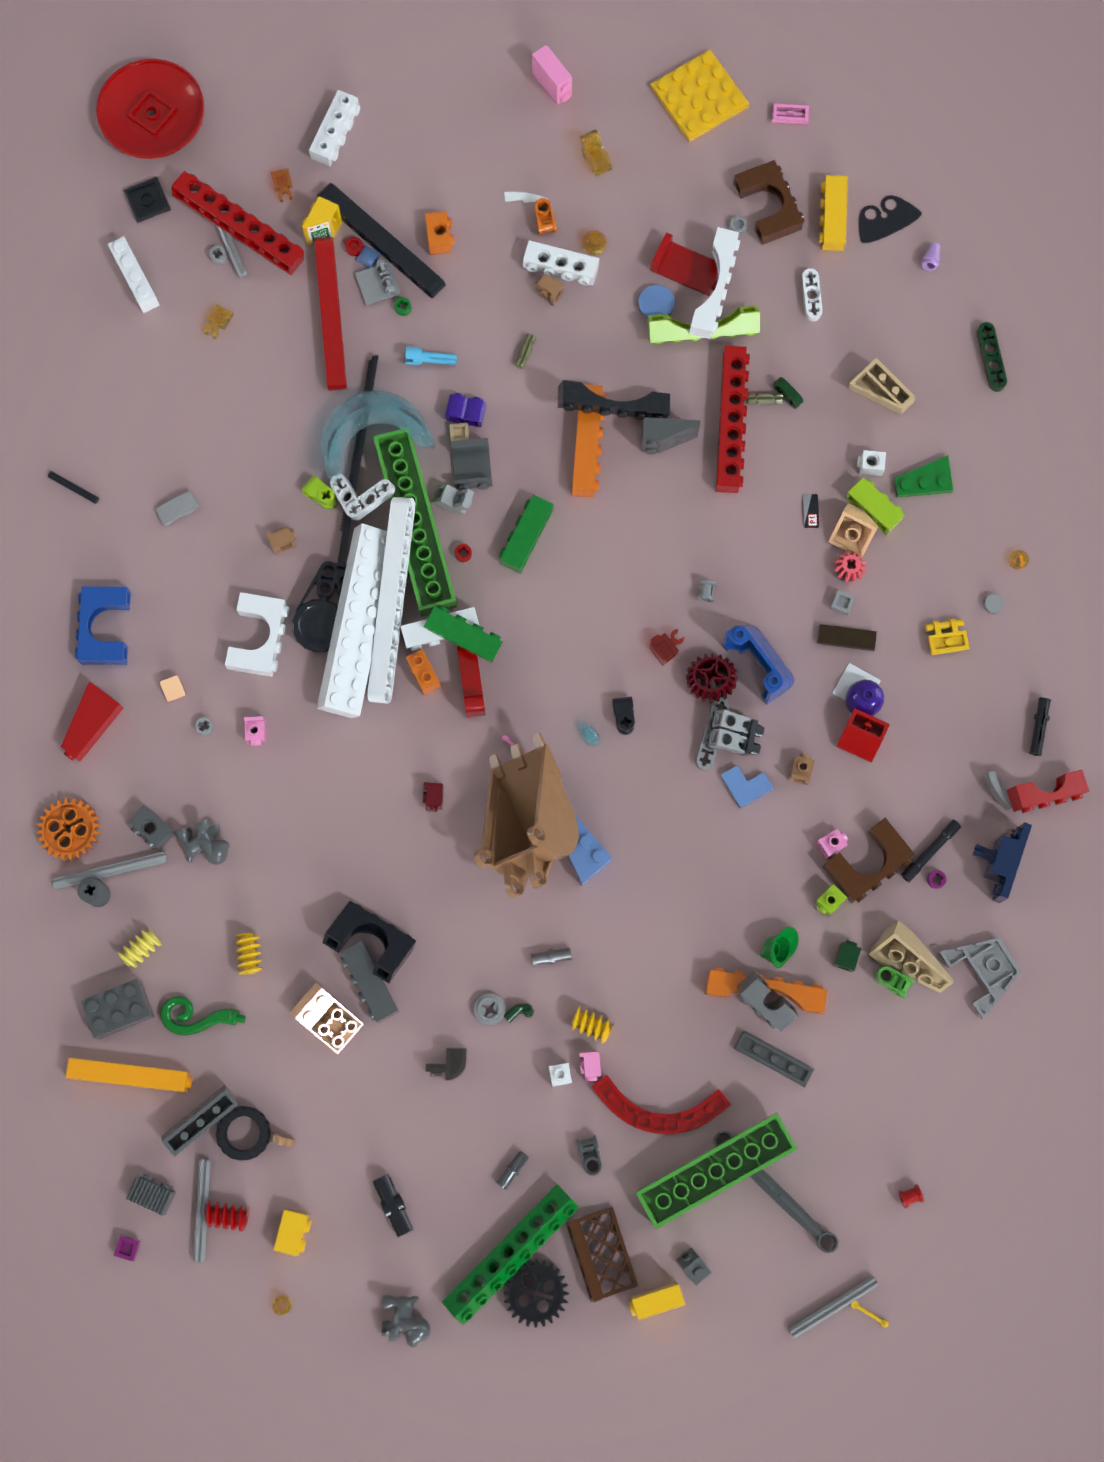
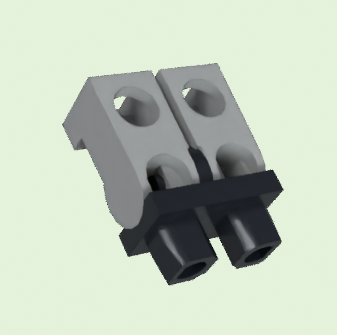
M725 709L715 712L712 726L715 729L711 730L708 747L727 750L742 756L760 753L761 746L754 743V738L762 737L765 728L758 724V720L750 719Z

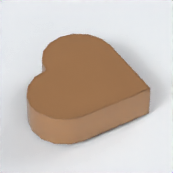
M276 1132L272 1134L270 1139L275 1144L290 1148L295 1143V1139Z

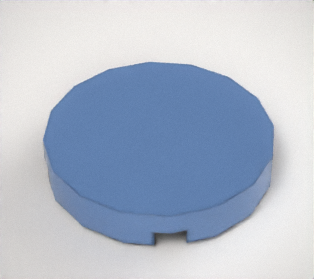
M649 286L639 296V310L646 318L647 315L666 313L670 315L674 310V295L664 286Z

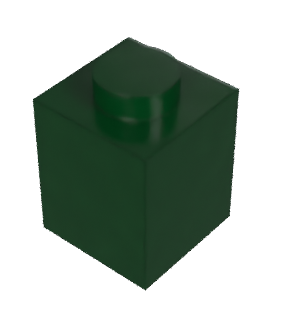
M846 940L845 943L842 942L839 945L833 966L854 972L861 948L857 947V943Z

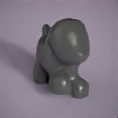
M208 819L196 823L198 833L194 837H192L193 831L191 827L175 832L177 839L183 845V850L187 855L189 863L200 852H204L208 862L214 865L221 864L226 860L230 844L225 840H214V837L221 831L219 824L210 827Z
M383 1295L382 1309L395 1307V1311L390 1321H382L381 1336H389V1341H396L399 1339L401 1331L405 1334L407 1344L411 1347H416L420 1342L428 1338L430 1325L427 1320L411 1316L414 1303L419 1299L418 1296H401L397 1298Z

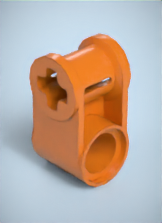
M546 198L538 199L535 202V217L539 236L548 232L557 233L556 221L550 201ZM544 207V208H546L547 210H546V211H540L539 208Z

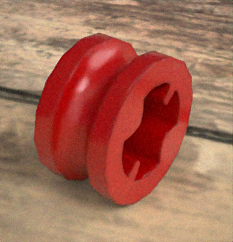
M460 544L455 549V557L459 562H468L472 557V550L467 544ZM462 549H465L466 553H468V555L465 554V557H461L459 551L462 552Z

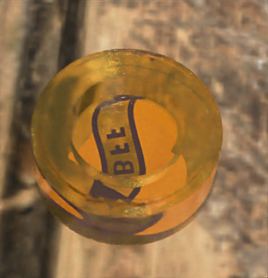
M1022 550L1014 551L1009 557L1010 566L1016 570L1025 568L1029 562L1028 554Z

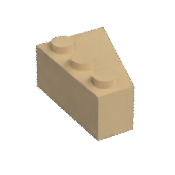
M877 358L849 383V390L900 415L915 401V396Z

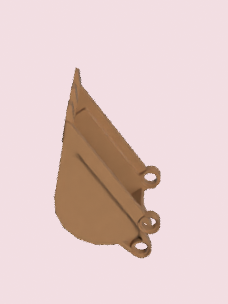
M541 733L532 736L535 749L524 754L519 743L510 746L513 757L511 761L503 764L497 753L489 757L492 770L481 849L474 853V860L479 867L489 866L499 874L504 875L505 891L511 898L524 893L528 878L533 886L532 888L536 889L544 886L553 862L569 856L576 849L579 839L576 816L560 781L563 777Z

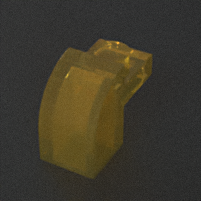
M595 129L580 136L583 147L581 151L590 170L596 176L612 170L609 154L602 147L599 132Z

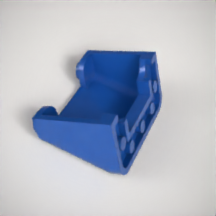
M735 626L725 633L722 645L727 652L735 649L742 654L749 649L767 675L763 680L765 692L761 696L766 705L792 687L794 683L792 673L756 626Z

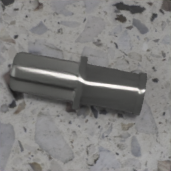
M520 1151L510 1165H506V1170L496 1183L506 1190L515 1176H519L518 1172L529 1157Z

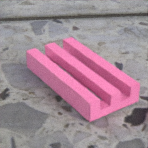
M773 103L772 123L808 125L809 105ZM777 110H787V112H780ZM794 111H803L805 113H797Z

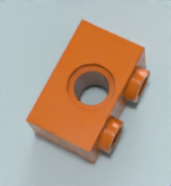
M447 211L425 213L430 255L452 253L451 246L454 245L453 234H449V229H452L451 218H447ZM439 231H443V232H444L443 234H440V235H439V234H436V233L439 232Z
M423 649L405 657L423 695L441 687L440 681Z

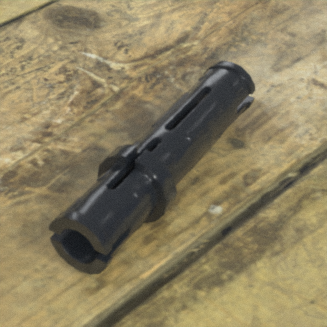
M1040 697L1038 699L1037 714H1034V719L1036 720L1029 754L1034 756H1042L1046 725L1050 719L1048 713L1051 699Z

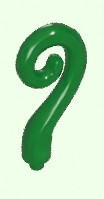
M175 996L168 999L160 1011V1019L164 1027L170 1032L182 1036L202 1032L220 1023L235 1026L237 1022L244 1023L246 1019L245 1015L239 1014V1010L220 1009L193 1024H177L171 1018V1010L174 1006L183 1005L185 1007L184 1013L176 1016L177 1020L181 1022L188 1021L194 1012L191 1001L183 996Z

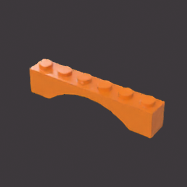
M714 967V970H709L705 995L725 998L732 993L738 992L737 986L748 976H745V972L734 970L733 973H727L724 968ZM772 977V980L764 979L771 991L786 996L802 1011L821 1015L825 1013L828 990L823 989V985L811 984V987L804 986V982L792 980L791 983H786L783 978Z

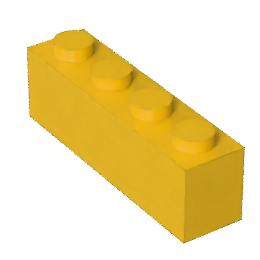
M826 175L824 182H821L820 193H823V199H820V210H823V215H820L819 226L822 227V232L819 233V243H822V250L844 251L846 244L848 176Z

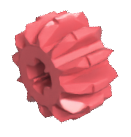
M848 550L845 551L844 555L839 554V560L834 562V565L837 566L834 572L839 573L838 579L845 577L844 582H847L850 578L853 583L856 581V578L861 579L863 577L862 573L866 572V568L863 567L866 565V561H860L863 556H855L856 551H853L852 555H850ZM850 564L853 565V569H852V567H851L850 569L847 568V565H848V566H850Z

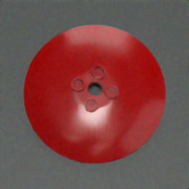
M143 59L121 67L107 79L98 95L96 116L104 137L117 150L135 158L157 159L178 152L195 137L204 118V98L197 81L183 67L167 60ZM151 110L157 111L154 116L148 115V112Z

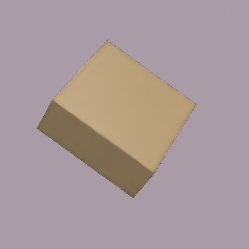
M468 423L449 424L451 441L469 440Z

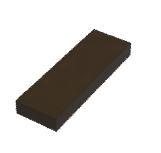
M820 624L817 644L874 651L877 631Z

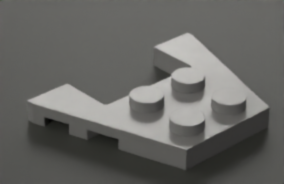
M1000 938L944 950L939 953L948 968L966 958L988 991V994L972 1003L981 1019L987 1016L991 1008L1021 973L1020 968Z

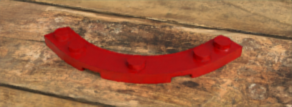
M608 1075L592 1086V1089L602 1102L619 1119L637 1129L655 1134H678L697 1129L716 1118L731 1106V1103L718 1089L703 1102L689 1110L674 1114H660L644 1110L633 1104L619 1091Z

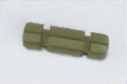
M532 334L526 335L525 342H523L519 352V357H517L515 362L517 368H525L526 361L533 348L532 346L536 341V336Z
M749 393L747 397L748 404H773V402L775 404H782L784 400L782 393H775V395L773 393H758V395Z

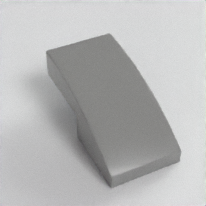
M189 491L161 505L156 511L163 525L168 526L181 516L187 517L200 508L192 491Z
M996 771L987 773L984 778L993 797L1005 810L1011 809L1012 805L1007 793L1009 788H1000Z

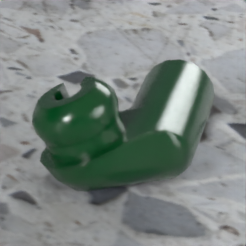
M528 1003L516 1004L504 1017L511 1023L520 1014H524L528 1018L533 1016L534 1010Z

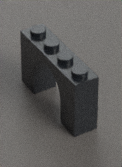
M349 901L325 932L322 943L339 953L347 941L356 934L369 933L376 936L383 943L385 952L377 961L372 974L390 983L413 951L416 940L396 929L392 924L381 920L377 915L363 909L359 904Z

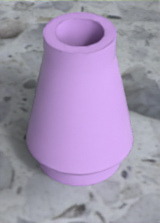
M930 243L921 261L922 267L925 270L934 271L940 264V245L938 243Z

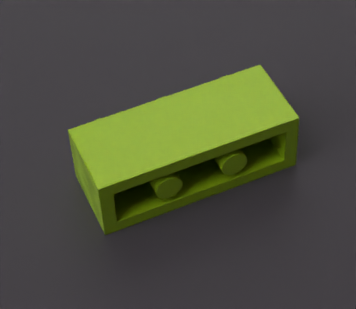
M864 477L847 493L846 499L852 505L864 510L876 523L878 529L886 536L902 521L905 515L898 505L891 503L885 493H880L875 488V484Z

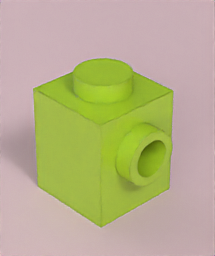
M833 884L815 902L817 905L816 909L822 915L830 916L847 897Z

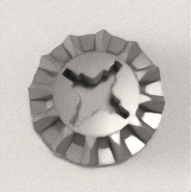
M495 994L482 995L474 1005L475 1017L484 1025L489 1026L499 1023L505 1015L503 1000ZM495 1002L493 1010L497 1015L489 1013V1015L484 1017L486 1009L482 1005L491 1006Z

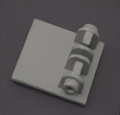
M383 259L377 261L376 266L355 273L366 306L401 294L390 262L386 263Z

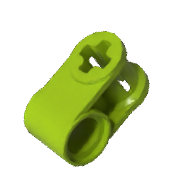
M314 475L301 488L304 495L325 509H332L337 504L334 491Z

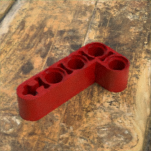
M457 646L467 718L485 716L478 656Z

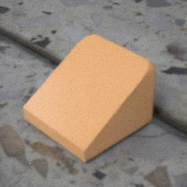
M178 675L160 681L168 702L186 696Z

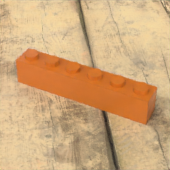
M585 385L595 394L606 398V393L602 392L603 386ZM578 410L572 496L594 498L595 491H599V480H596V474H600L601 463L597 462V456H601L602 445H598L599 439L603 438V427H600V421H604V416L596 412L582 413Z

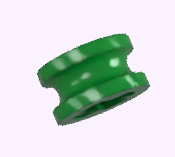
M402 297L395 301V310L398 315L407 316L411 312L412 308L409 299ZM400 304H404L406 309L402 310Z

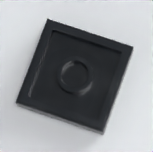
M157 177L124 189L137 223L171 210Z

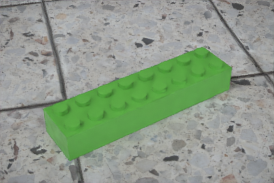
M776 1112L641 1188L636 1194L655 1229H658L798 1150Z

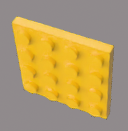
M711 50L706 51L656 80L650 86L689 142L749 108V102Z

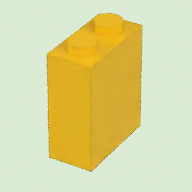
M677 1282L631 1296L632 1302L628 1303L632 1316H637L638 1320L685 1305L680 1286Z

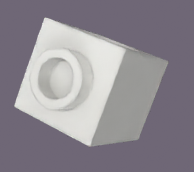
M863 450L862 455L858 456L857 467L860 468L859 474L882 476L885 470L886 452ZM871 460L875 465L870 466L867 464V461Z
M569 1063L549 1066L552 1087L572 1084Z

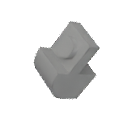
M448 484L440 485L437 487L432 503L445 510L457 514H465L473 502L474 492L470 489L459 491Z

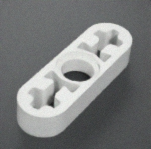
M810 268L803 272L801 278L805 317L809 321H817L822 314L819 274L815 269ZM808 275H811V278H813L811 286H809ZM809 291H814L817 294V297L814 299H810L807 296V293ZM812 304H815L814 310L817 312L816 315H813L811 312Z

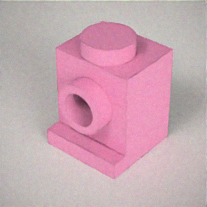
M263 716L244 717L245 741L247 744H250V746H261V743H267L265 718ZM253 728L258 729L257 733L255 734L251 733V730Z
M836 829L819 839L816 844L824 857L828 859L848 845L846 843L848 838L843 831L839 832ZM831 839H836L838 844L833 845Z
M599 1052L579 1053V1058L584 1060V1062H580L581 1074H585V1082L597 1081V1077H601Z

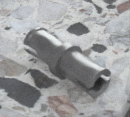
M570 947L554 951L548 949V952L531 954L532 965L548 963L553 965L555 962L572 960Z

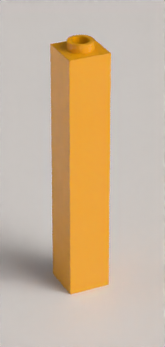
M74 1058L68 1059L65 1077L188 1093V1089H191L193 1080L190 1077V1072Z

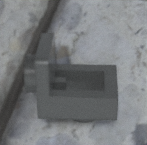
M693 1248L682 1253L676 1260L695 1285H698L712 1273Z

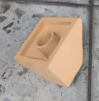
M848 503L828 542L845 551L848 550L851 554L853 551H856L855 556L857 557L859 555L863 556L878 526L864 510Z

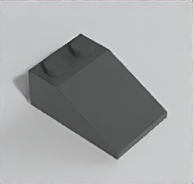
M644 417L641 452L653 455L697 438L700 420Z

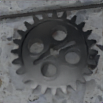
M535 1259L534 1265H532L528 1260L527 1266L524 1267L522 1265L514 1277L511 1276L509 1278L511 1282L504 1284L509 1288L508 1291L503 1292V1294L509 1297L504 1300V1303H510L507 1311H515L512 1318L520 1316L518 1323H522L525 1319L527 1327H529L531 1322H533L535 1328L538 1327L539 1322L545 1327L546 1320L552 1324L553 1316L560 1318L558 1310L565 1311L561 1305L562 1303H568L567 1300L563 1299L564 1296L569 1295V1292L564 1291L568 1284L561 1282L565 1276H558L559 1268L553 1271L554 1264L551 1263L546 1267V1260H543L542 1264L539 1265L538 1259ZM533 1275V1285L526 1286L524 1284L525 1276ZM547 1280H552L554 1283V1288L550 1292H546L543 1288V1284ZM519 1287L536 1290L538 1287L539 1292L552 1295L554 1299L550 1300L540 1296L534 1299V1295L519 1291ZM521 1295H527L529 1298V1303L525 1307L519 1305L518 1300ZM542 1300L548 1302L549 1308L546 1312H540L538 1309V1304Z

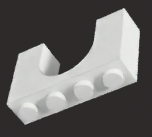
M240 592L236 609L238 614L267 622L270 627V635L267 642L255 650L228 647L225 666L228 670L272 677L273 671L276 672L278 667L276 657L277 653L280 654L282 643L280 642V637L285 633V624L283 623L284 618L288 617L289 606H287L284 599Z

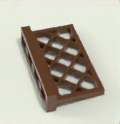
M613 1207L565 1222L591 1302H597L603 1298L638 1286ZM610 1213L612 1221L609 1227L599 1223L603 1214ZM589 1220L594 1223L590 1234L582 1230L580 1222ZM597 1225L607 1230L602 1241L592 1236ZM610 1232L617 1235L618 1242L615 1247L605 1243ZM591 1238L601 1243L596 1254L589 1251L588 1248ZM603 1245L613 1250L609 1261L599 1256ZM616 1252L624 1257L622 1267L612 1263ZM597 1258L607 1263L603 1274L595 1270L594 1264ZM610 1265L620 1270L615 1280L605 1276ZM622 1272L630 1275L632 1284L624 1286L618 1283ZM604 1278L614 1283L611 1290L606 1293L602 1292L600 1286Z

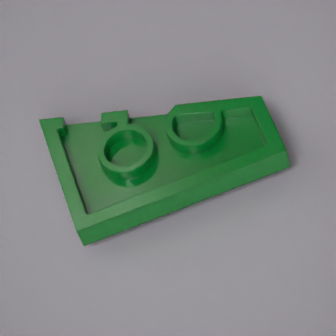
M947 455L894 479L896 497L952 493L953 484L949 456Z

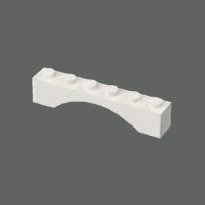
M717 227L711 250L718 270L717 286L710 298L703 305L695 309L689 334L711 339L712 333L716 334L719 324L715 322L716 317L721 316L723 309L720 302L725 300L727 289H724L725 283L729 284L732 275L729 272V268L734 267L736 256H733L734 250L738 251L741 241L737 239L739 232Z

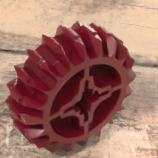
M714 653L711 654V657L704 654L703 659L698 656L697 662L692 661L691 667L687 669V687L690 688L691 694L695 693L696 699L701 697L702 702L709 699L711 704L713 699H716L719 703L720 697L726 700L727 694L732 695V689L736 688V682L738 681L736 676L737 670L734 668L733 662L729 663L728 658L722 660L721 654L718 657H715ZM718 670H722L726 674L727 678L723 677V675L720 674ZM696 678L701 679L705 683V687L701 686Z

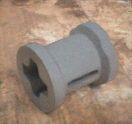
M700 580L701 590L698 600L708 603L714 602L713 592L717 583L712 580Z

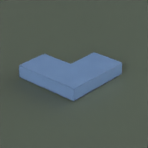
M738 765L721 774V778L739 808L746 806L774 789L764 772L749 781L746 780Z

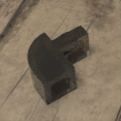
M446 1048V1064H426V1072L430 1073L432 1077H442V1073H446V1081L457 1079L466 1068L467 1049Z

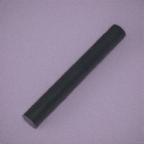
M52 471L48 474V478L94 504L98 503L99 497Z

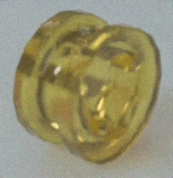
M280 1296L273 1301L272 1307L276 1314L285 1315L291 1310L292 1302L287 1296ZM280 1300H283V1303L287 1302L285 1311H281V1308L278 1310L277 1308Z

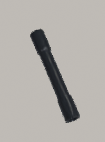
M953 819L930 846L901 874L902 878L910 883L936 852L958 832L961 825Z

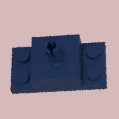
M1024 822L1022 825L1017 826L1015 830H1012L1010 837L1003 835L995 841L992 850L976 844L973 856L988 860L984 878L998 882V884L994 885L991 893L994 895L992 900L994 902L1001 903L1009 898L1032 827L1031 824Z

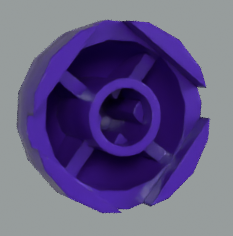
M864 679L855 682L849 687L845 696L847 709L851 713L856 708L874 716L881 710L884 704L883 690L872 680Z

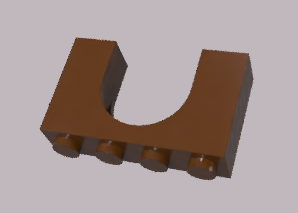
M775 160L734 176L733 184L740 199L757 192L766 191L777 196L781 202L782 208L779 212L756 221L755 232L761 245L802 230L803 222L805 221L803 213L798 211L796 198L791 196L790 186L787 181H784L780 165L777 166Z
M886 817L868 831V834L882 850L884 857L883 866L878 873L863 875L856 872L840 852L822 866L850 903H853L855 900L859 903L867 897L865 892L869 889L876 890L882 885L880 882L882 879L887 877L889 880L898 873L895 869L900 865L904 868L913 861L911 857L914 855V852Z

